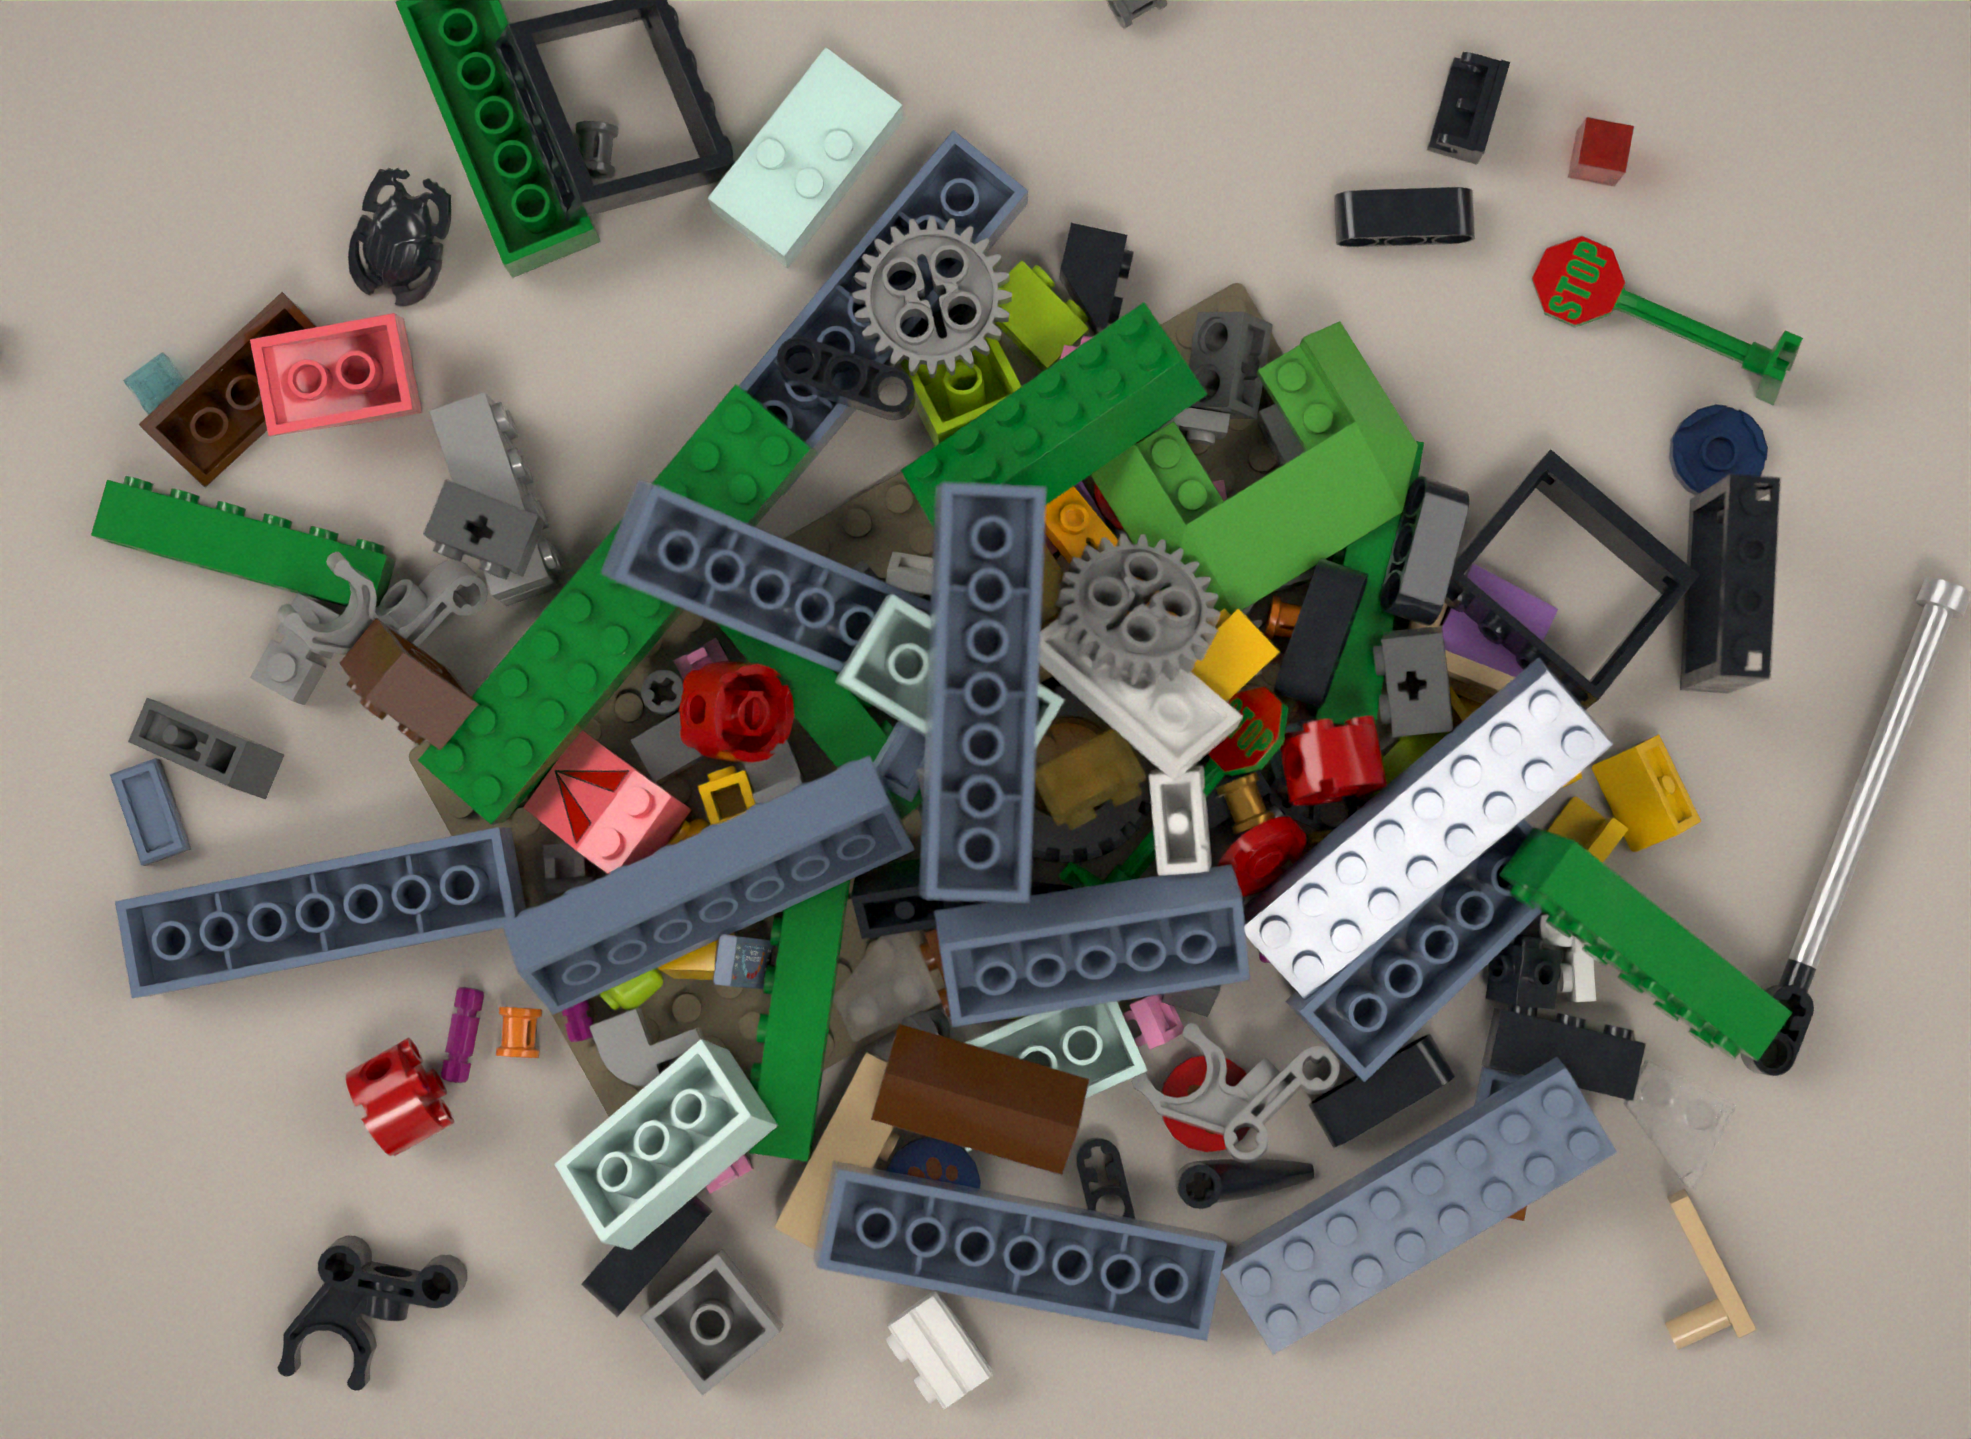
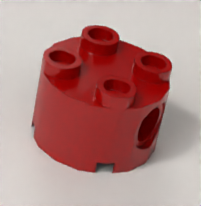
M720 661L709 663L701 669L690 671L684 678V689L679 707L681 722L680 738L687 747L694 748L701 755L714 759L745 763L768 760L776 754L770 752L776 748L777 744H784L791 732L794 706L793 696L788 685H781L780 680L776 677L780 675L773 668L755 663Z
M1374 716L1352 718L1345 721V726L1334 727L1332 719L1316 720L1305 723L1303 725L1304 731L1285 733L1284 743L1280 747L1290 804L1305 806L1343 801V796L1355 793V798L1378 792L1387 787Z
M409 1037L345 1073L346 1085L354 1106L357 1107L362 1104L367 1115L361 1119L378 1146L389 1156H396L454 1124L451 1111L441 1099V1097L447 1094L441 1077L434 1069L428 1072L425 1071L421 1065L423 1059L420 1051Z

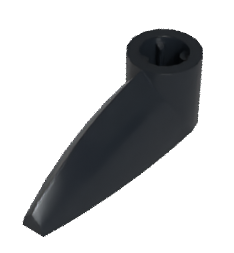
M1235 1159L1194 1161L1186 1164L1179 1170L1175 1186L1178 1195L1187 1205L1195 1209H1205L1215 1203L1254 1197L1314 1179V1168L1309 1163L1259 1159L1256 1162L1247 1164L1238 1162ZM1203 1172L1202 1176L1205 1180L1211 1178V1187L1205 1188L1203 1197L1195 1198L1192 1190L1187 1193L1185 1189L1186 1183L1192 1182L1194 1173Z

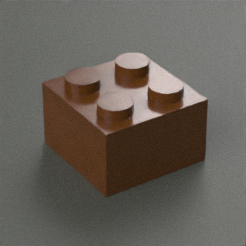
M375 618L339 663L350 677L346 683L347 686L362 698L359 701L360 704L381 720H384L387 715L400 723L397 726L398 730L418 745H421L426 740L441 750L478 705L449 668L378 618Z

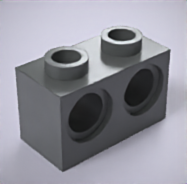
M1198 312L1195 331L1192 336L1189 368L1207 395L1189 408L1230 414V419H1257L1263 384L1256 373L1257 370L1266 365L1273 324L1246 312Z

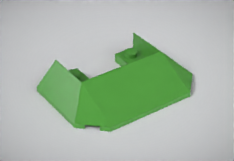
M1340 321L1304 336L1298 346L1257 370V376L1305 451L1293 460L1226 501H1223L1175 422H1172L1138 444H1134L1090 475L1133 545L1137 544L1141 534L1146 536L1148 547L1155 548L1157 543L1163 539L1166 542L1165 553L1171 555L1181 548L1184 552L1180 562L1184 565L1195 561L1199 563L1194 576L1196 578L1210 577L1211 581L1206 592L1218 595L1213 608L1216 611L1221 612L1225 608L1231 615L1238 608L1243 611L1318 565L1321 558L1326 560L1398 516L1403 511L1418 444Z

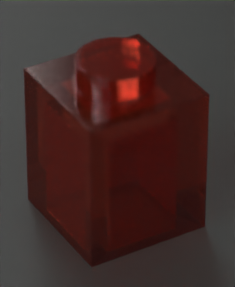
M1586 117L1576 131L1568 178L1615 186L1626 173L1634 126Z

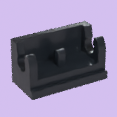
M1462 52L1461 58L1454 57L1427 151L1478 164L1486 149L1509 69V61L1502 59L1500 61L1470 52Z

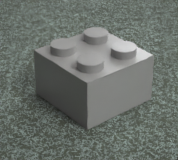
M723 1249L640 1317L702 1396L780 1333L784 1326Z

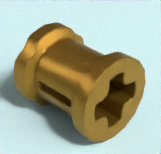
M1257 772L1216 788L1218 796L1225 797L1235 824L1232 827L1234 835L1275 818L1273 811H1267L1256 785V782L1259 780Z

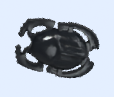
M387 168L386 170H378L365 193L362 210L373 212V219L362 215L357 228L352 233L348 251L349 272L354 283L364 293L371 295L376 288L382 286L391 288L396 296L395 305L409 306L425 299L438 279L442 266L443 244L433 242L435 236L439 239H445L449 232L452 212L451 195L446 193L445 188L440 187L438 182H432L430 178H427L422 183L432 193L424 192L418 196H411L407 193L404 185L397 181V179H407L410 176L407 170L401 171L399 168L394 170ZM387 185H393L395 187L394 194H391L388 200L382 204L378 203V194L381 189ZM429 199L437 205L439 211V221L437 224L432 222L429 213V207L427 206ZM360 241L363 243V257L365 263L368 264L370 273H367L362 265L359 253ZM430 266L431 271L427 279L418 287L410 289L408 284L419 279Z

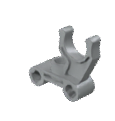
M334 552L328 556L327 566L335 575L349 582L351 591L349 605L343 614L328 623L312 624L301 619L290 604H285L278 609L277 617L286 628L297 633L311 649L346 655L375 618H378L419 647L451 612L460 616H469L482 609L486 603L488 592L483 580L466 563L450 559L439 564L419 586L409 579L399 581L384 595L380 606L376 607L377 598L373 582L366 574L350 565L341 553ZM460 584L463 585L458 591L455 590Z
M1189 1023L1183 1029V1037L1186 1041L1200 1049L1207 1063L1206 1078L1200 1088L1186 1097L1174 1098L1165 1096L1154 1088L1145 1073L1133 1077L1132 1086L1148 1099L1158 1115L1223 1135L1229 1155L1236 1161L1247 1164L1261 1159L1267 1151L1269 1137L1264 1124L1300 1089L1313 1095L1325 1094L1330 1091L1337 1082L1339 1064L1335 1055L1328 1049L1319 1046L1309 1047L1302 1051L1281 1073L1267 1058H1264L1238 1085L1231 1087L1225 1082L1227 1067L1223 1050L1211 1042L1196 1023ZM1309 1060L1314 1064H1319L1323 1060L1330 1067L1331 1075L1324 1082L1318 1077L1310 1082L1303 1074V1066ZM1250 1127L1258 1132L1255 1137L1257 1149L1245 1153L1234 1147L1238 1142L1235 1134L1238 1129Z

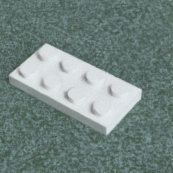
M1097 601L1099 604L1103 606L1110 607L1108 604L1104 602ZM1056 619L1040 632L1039 664L1173 781L1238 727L1243 717L1192 672L1187 673L1180 668L1176 679L1171 682L1161 671L1156 685H1151L1146 675L1140 674L1136 684L1131 685L1128 672L1121 670L1118 677L1112 680L1110 679L1111 666L1104 664L1094 671L1091 668L1095 656L1090 653L1077 657L1076 652L1081 643L1080 640L1065 641L1064 639L1069 625L1058 624V619ZM1121 624L1118 625L1117 627L1114 626L1113 628L1109 629L1108 631H1113V630H1115L1116 628H1118L1119 626H1121ZM1130 636L1135 641L1143 642L1141 639L1137 637Z

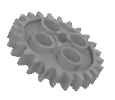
M934 216L929 217L926 230H920L915 220L910 219L909 234L903 236L893 226L891 227L893 242L890 245L878 238L874 241L875 247L880 254L878 258L872 255H863V263L870 269V273H855V282L866 287V290L852 293L853 302L866 305L867 307L857 311L855 318L856 322H871L862 332V336L865 341L879 337L880 340L874 349L875 354L880 356L891 350L893 352L890 362L891 367L896 368L906 359L909 361L910 375L914 376L920 364L927 365L930 378H935L938 365L944 364L952 376L955 375L956 360L961 359L969 368L974 367V361L971 352L977 350L985 356L990 354L989 346L985 341L986 337L1001 340L1002 332L994 325V322L1009 321V313L998 307V305L1011 302L1012 293L999 290L998 287L1009 282V273H994V270L1002 263V256L995 254L986 257L985 254L990 246V240L985 238L974 245L972 243L973 227L969 226L961 235L955 234L954 219L948 221L944 230H937ZM920 256H924L927 259L934 291L937 295H941L939 297L940 313L947 332V336L944 339L939 338L937 335L930 303L928 300H923L925 298V285L917 261ZM952 257L959 260L963 265V269L959 275L953 278L943 277L936 270L937 264L944 258ZM899 270L909 271L916 278L914 285L903 291L894 289L888 281L891 275ZM958 304L969 305L976 312L973 321L966 325L955 324L950 320L948 314ZM916 316L923 318L929 325L924 335L912 338L902 332L901 327L906 319Z
M1124 533L1120 535L1116 547H1114L1104 537L1101 539L1097 550L1087 545L1084 548L1081 559L1076 557L1072 559L1068 572L1064 573L1059 586L1061 590L1056 605L1062 609L1057 621L1058 624L1069 625L1064 637L1065 641L1080 640L1081 643L1076 656L1082 657L1090 653L1095 656L1091 668L1094 671L1104 664L1111 666L1110 679L1115 680L1122 670L1128 672L1131 685L1136 684L1140 674H1145L1150 684L1156 685L1162 671L1172 682L1176 679L1180 668L1189 673L1192 671L1196 660L1202 661L1209 645L1212 644L1217 633V629L1214 627L1220 617V612L1213 608L1218 595L1206 592L1211 581L1210 577L1196 578L1194 576L1199 566L1197 561L1186 565L1180 562L1184 552L1183 549L1180 548L1171 555L1165 553L1166 542L1163 539L1157 543L1155 548L1148 547L1146 536L1141 534L1137 544L1131 545ZM1133 576L1142 578L1144 581L1137 580ZM1162 587H1168L1167 589H1164V590L1161 591L1160 593L1157 592V591H1158L1159 589H1161ZM1097 601L1104 602L1108 604L1110 607L1103 606L1099 604ZM1167 611L1173 612L1179 617L1173 616L1169 614ZM1121 624V626H1119V627L1116 628L1115 630H1113V631H1108L1109 629L1113 628L1114 626H1116V625L1118 626V625ZM1130 636L1137 637L1141 639L1143 642L1135 641Z

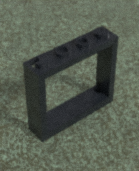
M611 0L511 23L506 26L494 44L567 222L719 182L735 164L731 142L722 133L715 116L714 101L711 95L704 90L697 73L696 58L691 49L686 47L679 30L677 12L672 5H669L667 0ZM642 20L699 158L594 185L536 45Z
M1550 449L1455 559L1444 602L1453 610L1464 612L1476 622L1482 635L1495 644H1502L1515 655L1518 665L1523 670L1540 658L1586 710L1606 692L1699 577V574ZM1535 488L1660 593L1590 680L1585 678L1464 575Z
M1729 474L1690 499L1687 565L1695 570L1699 577L1685 593L1680 690L1731 693L1771 679L1781 477ZM1770 494L1769 500H1759ZM1725 509L1724 523H1717V513ZM1749 653L1762 654L1760 670H1746Z

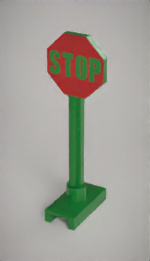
M1579 236L1546 248L1532 276V283L1545 315L1576 328L1609 316L1614 310H1618L1741 363L1742 369L1761 376L1756 398L1771 405H1774L1778 397L1786 370H1791L1803 340L1802 337L1785 330L1773 349L1757 342H1753L1751 345L1628 292L1624 289L1626 282L1613 249L1584 236Z
M1264 686L1236 693L1227 702L1243 717L1238 727L1208 752L1210 761L1203 768L1205 782L1203 793L1206 794V797L1226 774L1233 776L1262 769L1284 743L1288 707L1267 687ZM1154 828L1122 866L1117 864L1105 880H1102L1074 862H1069L1059 874V877L1063 882L1075 889L1139 879L1156 858Z

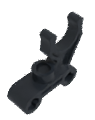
M357 1236L339 1238L321 1254L318 1261V1273L324 1284L283 1333V1353L280 1364L277 1367L278 1372L282 1376L289 1377L300 1368V1348L307 1335L316 1331H332L341 1335L350 1344L354 1354V1368L347 1381L348 1387L355 1391L362 1390L370 1381V1365L377 1347L375 1336L371 1328L362 1319V1314L380 1320L403 1321L407 1319L409 1304L428 1308L448 1306L466 1285L467 1270L465 1265L452 1255H440L433 1258L421 1271L373 1262L371 1249L362 1238ZM336 1254H347V1263L354 1265V1271L344 1270V1262L336 1259ZM438 1272L445 1274L449 1278L450 1285L445 1290L437 1288L432 1281V1278Z

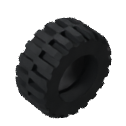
M1055 677L1048 678L1039 683V685L1064 699L1049 727L1056 724L1071 723L1093 731L1102 739L1109 750L1113 765V775L1110 787L1104 798L1096 806L1081 814L1070 816L1056 815L1045 811L1033 802L1031 856L1055 863L1083 862L1113 851L1126 842L1140 828L1152 808L1149 774L1153 769L1160 768Z

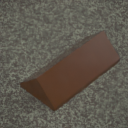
M281 292L140 422L139 426L206 488L267 431L250 339L305 330L317 326L288 296Z
M898 1024L871 1120L1062 1175L1079 1131L1089 1079Z

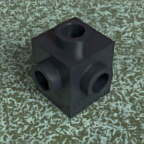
M1518 934L1514 938L1513 943H1509L1489 962V976L1485 999L1514 1006L1554 1010L1557 987L1561 975L1560 966L1563 951L1544 948V938Z

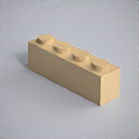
M870 1051L866 1052L774 1226L775 1229L814 1250L833 1161L873 1168L877 1158L887 1162L900 1135L892 1132L894 1126L871 1120L887 1060Z

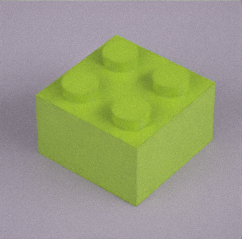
M989 337L985 338L990 349L988 356L979 353L977 350L971 352L974 361V367L969 368L961 359L956 360L955 375L952 376L944 364L938 365L935 378H930L927 365L920 364L918 371L912 376L909 371V361L904 359L900 363L902 371L908 374L913 381L916 396L915 408L934 446L1022 387L998 340Z

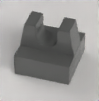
M568 843L543 845L545 894L565 893L574 887L585 886L596 881L595 864Z

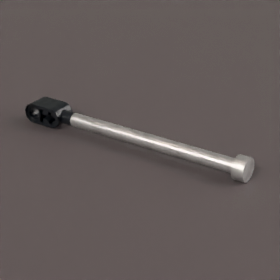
M1930 577L1925 578L1916 599V603L1924 608L1779 984L1765 990L1778 1002L1780 999L1788 1000L1787 1004L1794 1007L1792 1015H1790L1781 1028L1787 1030L1786 1035L1778 1032L1772 1040L1778 1049L1777 1059L1773 1064L1765 1066L1761 1063L1760 1059L1756 1061L1741 1054L1745 1066L1755 1073L1778 1076L1788 1072L1795 1063L1814 1013L1813 1000L1808 994V990L1952 618H1963L1970 601L1971 592L1959 585Z

